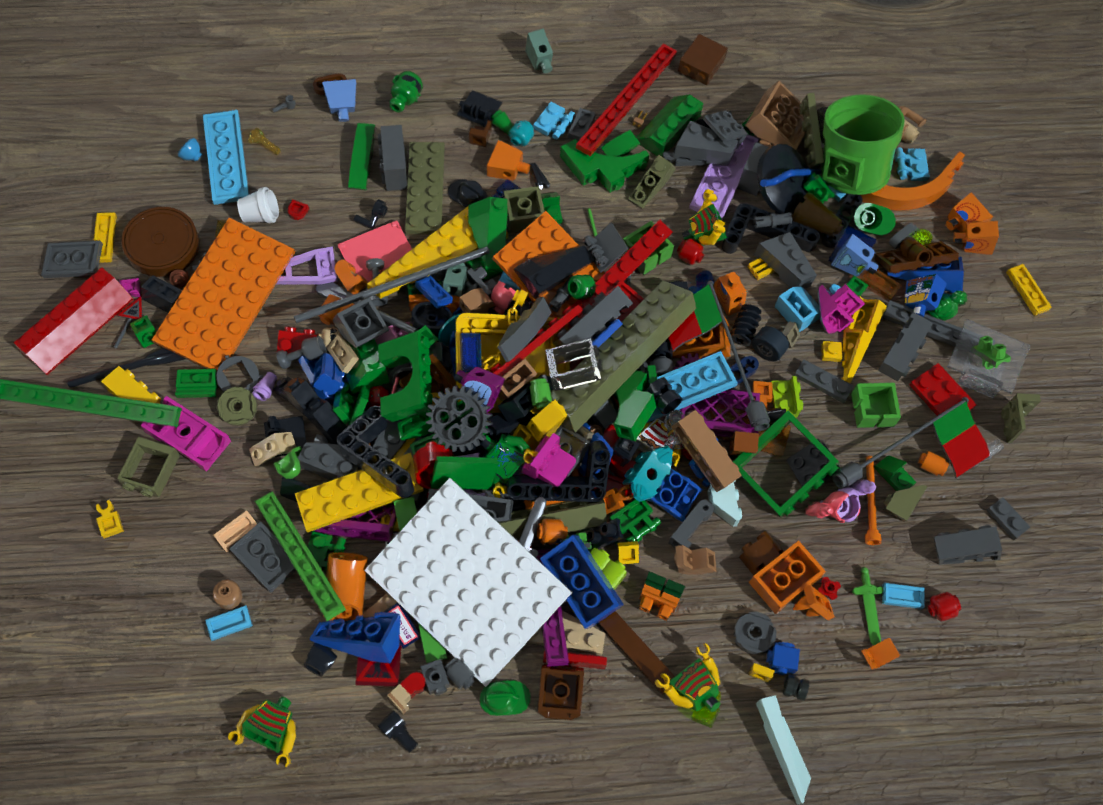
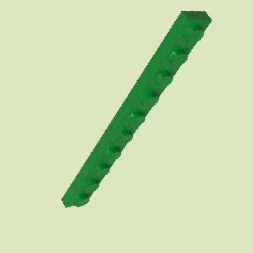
M0 379V400L176 428L178 427L182 408L177 406Z

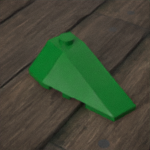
M488 197L468 206V224L472 228L473 238L477 242L478 248L481 249L487 246L489 249V254L481 256L485 270L503 272L492 258L506 244L507 199Z

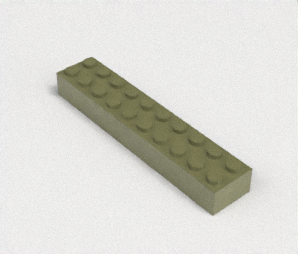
M663 280L622 321L623 325L602 345L592 351L551 391L552 401L556 399L565 408L567 417L560 426L574 433L581 428L696 309L692 291Z

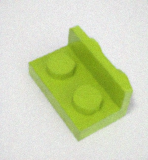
M792 376L790 380L771 381L773 409L781 407V409H786V412L789 411L797 418L803 410V400L799 397L801 386L800 382H797V377Z

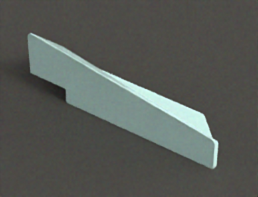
M776 695L762 698L756 703V706L763 719V727L796 803L800 805L804 803L811 777L786 720L781 715Z

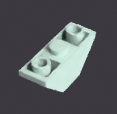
M734 482L718 492L710 484L707 492L709 501L714 505V513L731 526H737L740 519H742V510L738 508L739 492L738 489H735Z

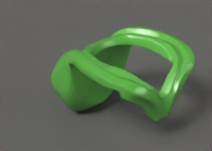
M301 446L292 449L283 459L273 463L277 472L286 479L295 478L300 473L301 465L298 456L302 450Z

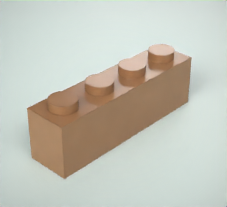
M696 410L671 426L716 492L724 489L742 476L738 466L732 462L726 449L720 445L714 432L708 428L703 416Z

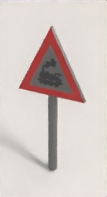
M142 295L117 315L118 317L128 318L114 348H118L132 319L138 320L143 317Z

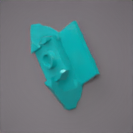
M668 445L658 447L652 451L641 452L636 457V463L633 468L626 472L625 480L622 484H631L633 497L640 502L653 498L658 493L656 490L661 486L664 477L670 475L673 450ZM650 468L655 470L651 479L647 477V471Z

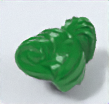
M956 290L951 295L943 294L938 308L928 312L931 316L942 321L949 320L957 314L958 306L966 305L968 301L967 294L961 290Z

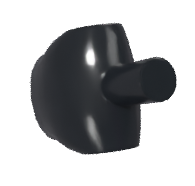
M314 643L307 655L304 667L315 675L323 676L332 667L338 656L332 651V648Z

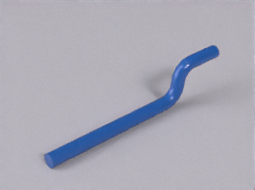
M791 169L772 179L761 180L760 185L768 187L779 184L794 176H809L812 173L820 175L821 169Z

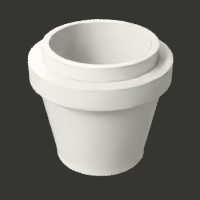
M262 187L258 191L238 199V212L243 222H266L268 224L276 222L279 216V207L272 190Z

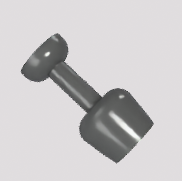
M374 258L366 261V267L372 271L373 279L384 268V260ZM376 295L370 296L375 306H383L388 302V296L381 299Z
M320 336L304 339L301 349L289 354L281 350L277 352L276 356L281 368L287 369L290 367L292 360L304 355L308 360L314 361L324 353H327V349L323 339Z

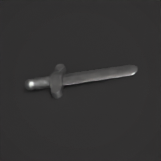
M538 497L535 500L519 543L534 557L538 555V551L530 548L546 507V499L543 497Z

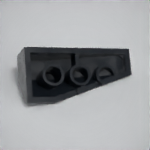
M580 246L528 259L514 268V271L536 300L567 280L570 276L575 275L593 263L595 259L585 246Z

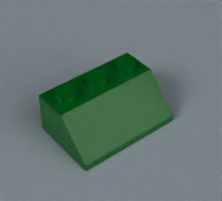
M375 339L357 348L348 342L359 358L349 373H345L352 394L360 392L362 386L373 388L389 383L386 367L379 362V350Z

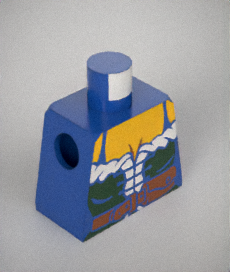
M937 274L907 280L905 305L914 309V313L924 318L925 311L938 308L947 283Z

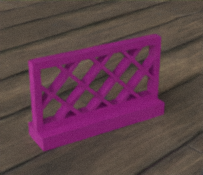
M726 390L715 395L718 399L712 404L707 399H704L702 401L708 407L701 412L694 404L681 409L680 420L685 417V411L692 407L693 410H696L703 416L705 424L716 436L731 437L735 431L759 433L750 424H746L742 420L747 415L746 412L738 416L733 410L738 404L746 409L747 405L743 400L749 398V395L744 391ZM752 392L755 401H760V393ZM728 395L733 396L737 402L729 406L724 398ZM719 402L727 408L721 414L713 407ZM709 409L717 416L713 420H707L703 415ZM730 412L736 419L733 422H726L722 416Z
M385 505L381 506L384 511L374 516L371 510L367 511L372 518L366 522H362L359 517L367 513L364 512L346 520L344 519L316 529L314 532L391 542L394 537L393 529L397 518L395 506L392 505L389 508H386ZM385 515L390 517L389 525L380 524L378 520Z

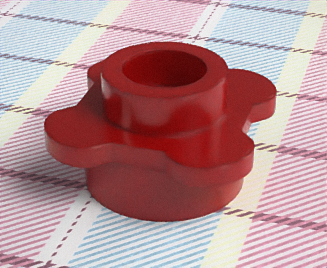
M823 577L821 579L822 585L818 591L826 598L835 600L841 584L838 581H831L828 577Z

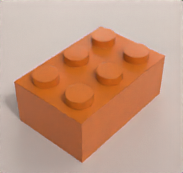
M798 540L756 573L749 584L771 610L777 614L804 592V587L812 586L826 571Z

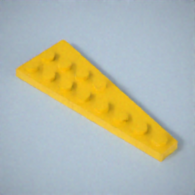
M468 207L367 283V289L478 250L477 242L473 238L472 228L468 224ZM404 285L376 294V296L381 299L398 291Z

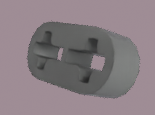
M909 223L890 239L889 244L894 249L899 248L901 242L905 238L912 237L919 228L914 223Z

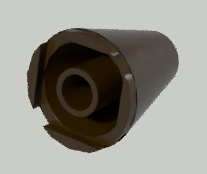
M808 192L803 197L806 200L803 203L799 202L796 207L792 221L815 229L822 234L829 236L839 235L843 229V225H841L842 220L816 196Z

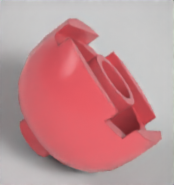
M498 281L492 290L491 300L495 304L494 310L498 314L504 315V311L516 291L511 287L505 288V283Z

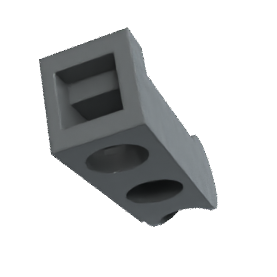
M701 500L671 536L669 540L671 546L675 548V546L684 545L690 548L692 543L688 540L702 522L709 520L714 512L712 502Z

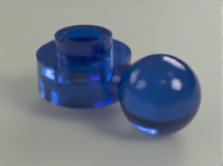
M702 271L696 276V286H691L688 290L692 291L694 295L707 286L708 281L715 283V278L710 271Z

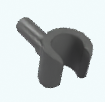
M288 95L285 98V103L272 110L275 113L286 107L293 109L295 108L296 101L293 100L292 95Z

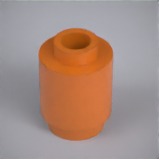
M930 451L922 453L918 460L919 468L935 476H943L949 466V462L945 458Z

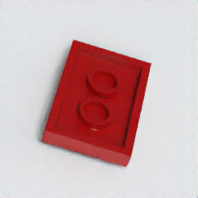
M939 363L909 384L936 416L962 401L963 397H967L969 400L967 404L969 410H972L977 405Z

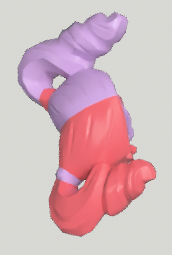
M858 480L849 487H843L831 493L824 500L808 505L805 513L808 516H816L817 518L829 515L840 523L851 522L860 513L859 495L873 493L876 485L872 481Z

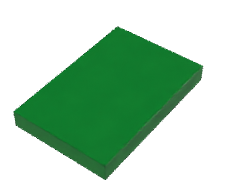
M437 456L430 488L440 489L451 478L462 489L490 490L499 464L498 458Z

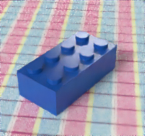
M572 535L540 558L544 566L572 591V594L566 600L585 629L593 627L624 605L578 535Z

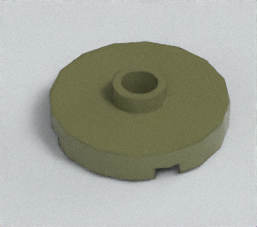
M232 387L225 390L221 397H219L217 410L219 416L225 422L241 426L254 418L257 412V402L249 390L243 387ZM238 403L241 404V408L235 410L234 406Z

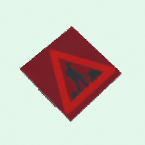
M399 645L391 663L374 662L358 657L355 686L397 687L399 684L402 645Z

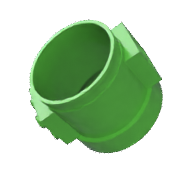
M851 95L833 102L826 110L823 126V136L825 138L824 163L821 167L823 180L832 188L847 194L863 195L882 189L890 179L895 149L902 138L905 123L902 111L894 103L872 95Z

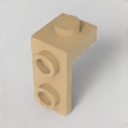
M292 432L274 433L249 448L254 465L259 466L278 454H288L292 449L296 448Z

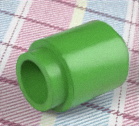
M543 378L532 380L529 387L532 406L537 407L539 410L544 409L552 402L549 383Z

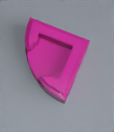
M139 278L120 280V284L131 296H141Z

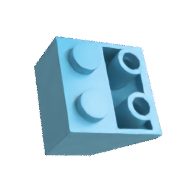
M803 287L790 288L778 297L774 306L788 322L796 323L799 332L820 319L819 304Z

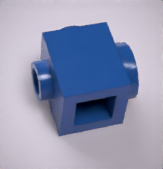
M775 642L772 649L767 652L766 662L769 663L770 669L775 670V674H794L798 670L800 649H796L795 645L791 643Z

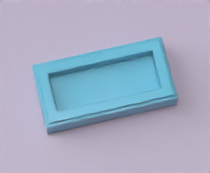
M891 583L882 584L884 590L882 593V604L917 609L925 608V588Z
M246 605L205 620L212 641L253 626Z

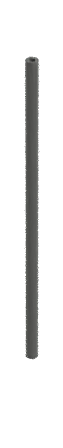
M486 246L295 315V322H302L489 254V249Z

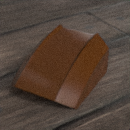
M542 664L538 713L545 718L573 720L580 717L584 668L566 665L547 667V664Z

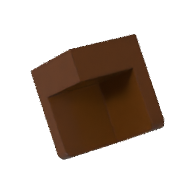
M491 121L487 122L485 128L475 126L470 129L469 144L481 147L487 146L492 132Z

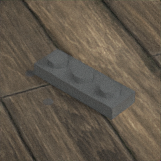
M803 359L794 375L799 380L842 403H845L854 387Z

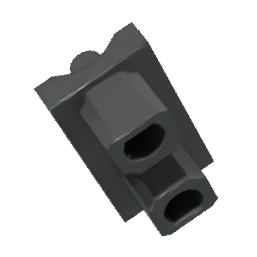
M482 266L474 271L472 268L467 270L469 274L467 278L470 281L465 284L468 287L466 293L476 288H482L491 299L492 290L497 283L493 279L486 284L482 281L487 276V272Z

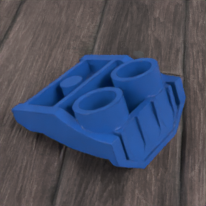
M671 469L670 475L664 477L661 486L656 490L658 493L653 498L648 499V501H652L677 520L683 522L695 498L703 489L689 478Z

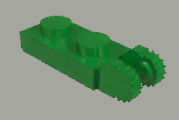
M344 383L342 390L336 392L332 409L344 424L351 421L354 400L357 397L356 393H346L349 390L348 383Z

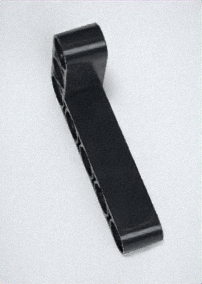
M742 203L738 205L726 231L727 238L722 243V250L732 254L737 251L746 229L769 238H775L790 232L801 250L812 252L817 246L820 234L815 229L792 221V224L776 225L774 228L771 226L755 228L754 217L768 216L770 212Z
M370 407L339 434L337 443L340 451L345 458L402 498L409 497L415 490L410 474L369 445L388 425L386 418L381 416V407Z
M594 441L589 446L585 477L567 476L561 485L558 486L557 490H551L555 486L538 478L534 479L527 475H512L505 483L507 493L510 498L515 500H536L538 497H543L546 501L599 502L606 494L610 453L603 441ZM598 451H603L602 454L595 455ZM601 469L600 472L593 473L595 470ZM519 485L517 489H512V486ZM534 486H540L538 489H531ZM574 487H579L577 490L572 491Z

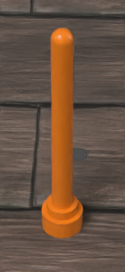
M867 456L866 461L872 458V456ZM873 461L866 466V478L868 481L875 483ZM874 491L867 494L869 530L865 534V543L867 545H879L882 543L881 534L877 530Z

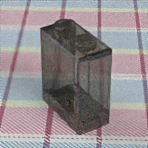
M591 338L545 350L550 378L555 391L601 380L600 371H603L601 360L596 358L600 357L598 346H593ZM591 356L592 366L559 373L558 364Z

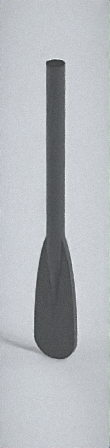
M333 282L318 284L316 287L317 293L325 298L329 294L341 299L353 295ZM378 310L382 319L408 333L419 330Z

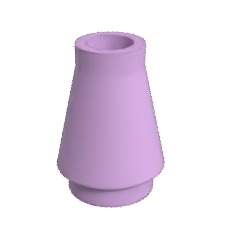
M267 372L253 387L252 394L255 398L266 401L271 397L275 381L277 380V376L274 373Z

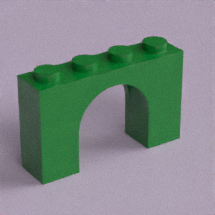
M418 331L378 344L380 363L391 369L411 362L413 368L412 377L404 389L380 398L381 416L391 422L432 410L428 407L433 401L431 392L432 377L430 375L431 359L429 357L430 342L428 337Z

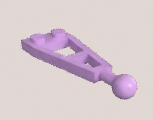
M333 247L315 249L292 257L285 268L286 276H281L276 284H325L337 282L338 276L334 270L336 262ZM316 258L318 276L292 275L291 266Z

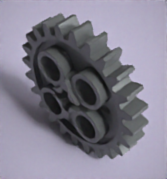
M453 386V392L450 388H445L446 394L442 391L439 392L440 399L437 397L432 399L435 405H428L432 412L426 413L427 416L431 417V420L427 421L426 424H432L428 432H435L432 439L439 438L438 444L446 443V449L452 446L453 452L457 451L458 447L461 452H464L466 446L469 450L473 449V444L479 446V439L483 441L486 439L483 433H490L486 426L492 425V422L487 420L492 414L486 412L490 406L483 405L486 398L480 400V392L473 395V388L466 392V386H462L460 391L458 386ZM459 399L465 402V408L463 410L459 409L457 406V402ZM471 407L474 409L471 413L461 419V422L455 423L448 430L445 429V427L448 424L455 421L459 415L464 414ZM443 411L449 414L448 422H445L441 417ZM470 416H475V417H476V419H477V425H476V426H472V425L470 424V422H469ZM455 428L460 429V438L454 436L453 431Z

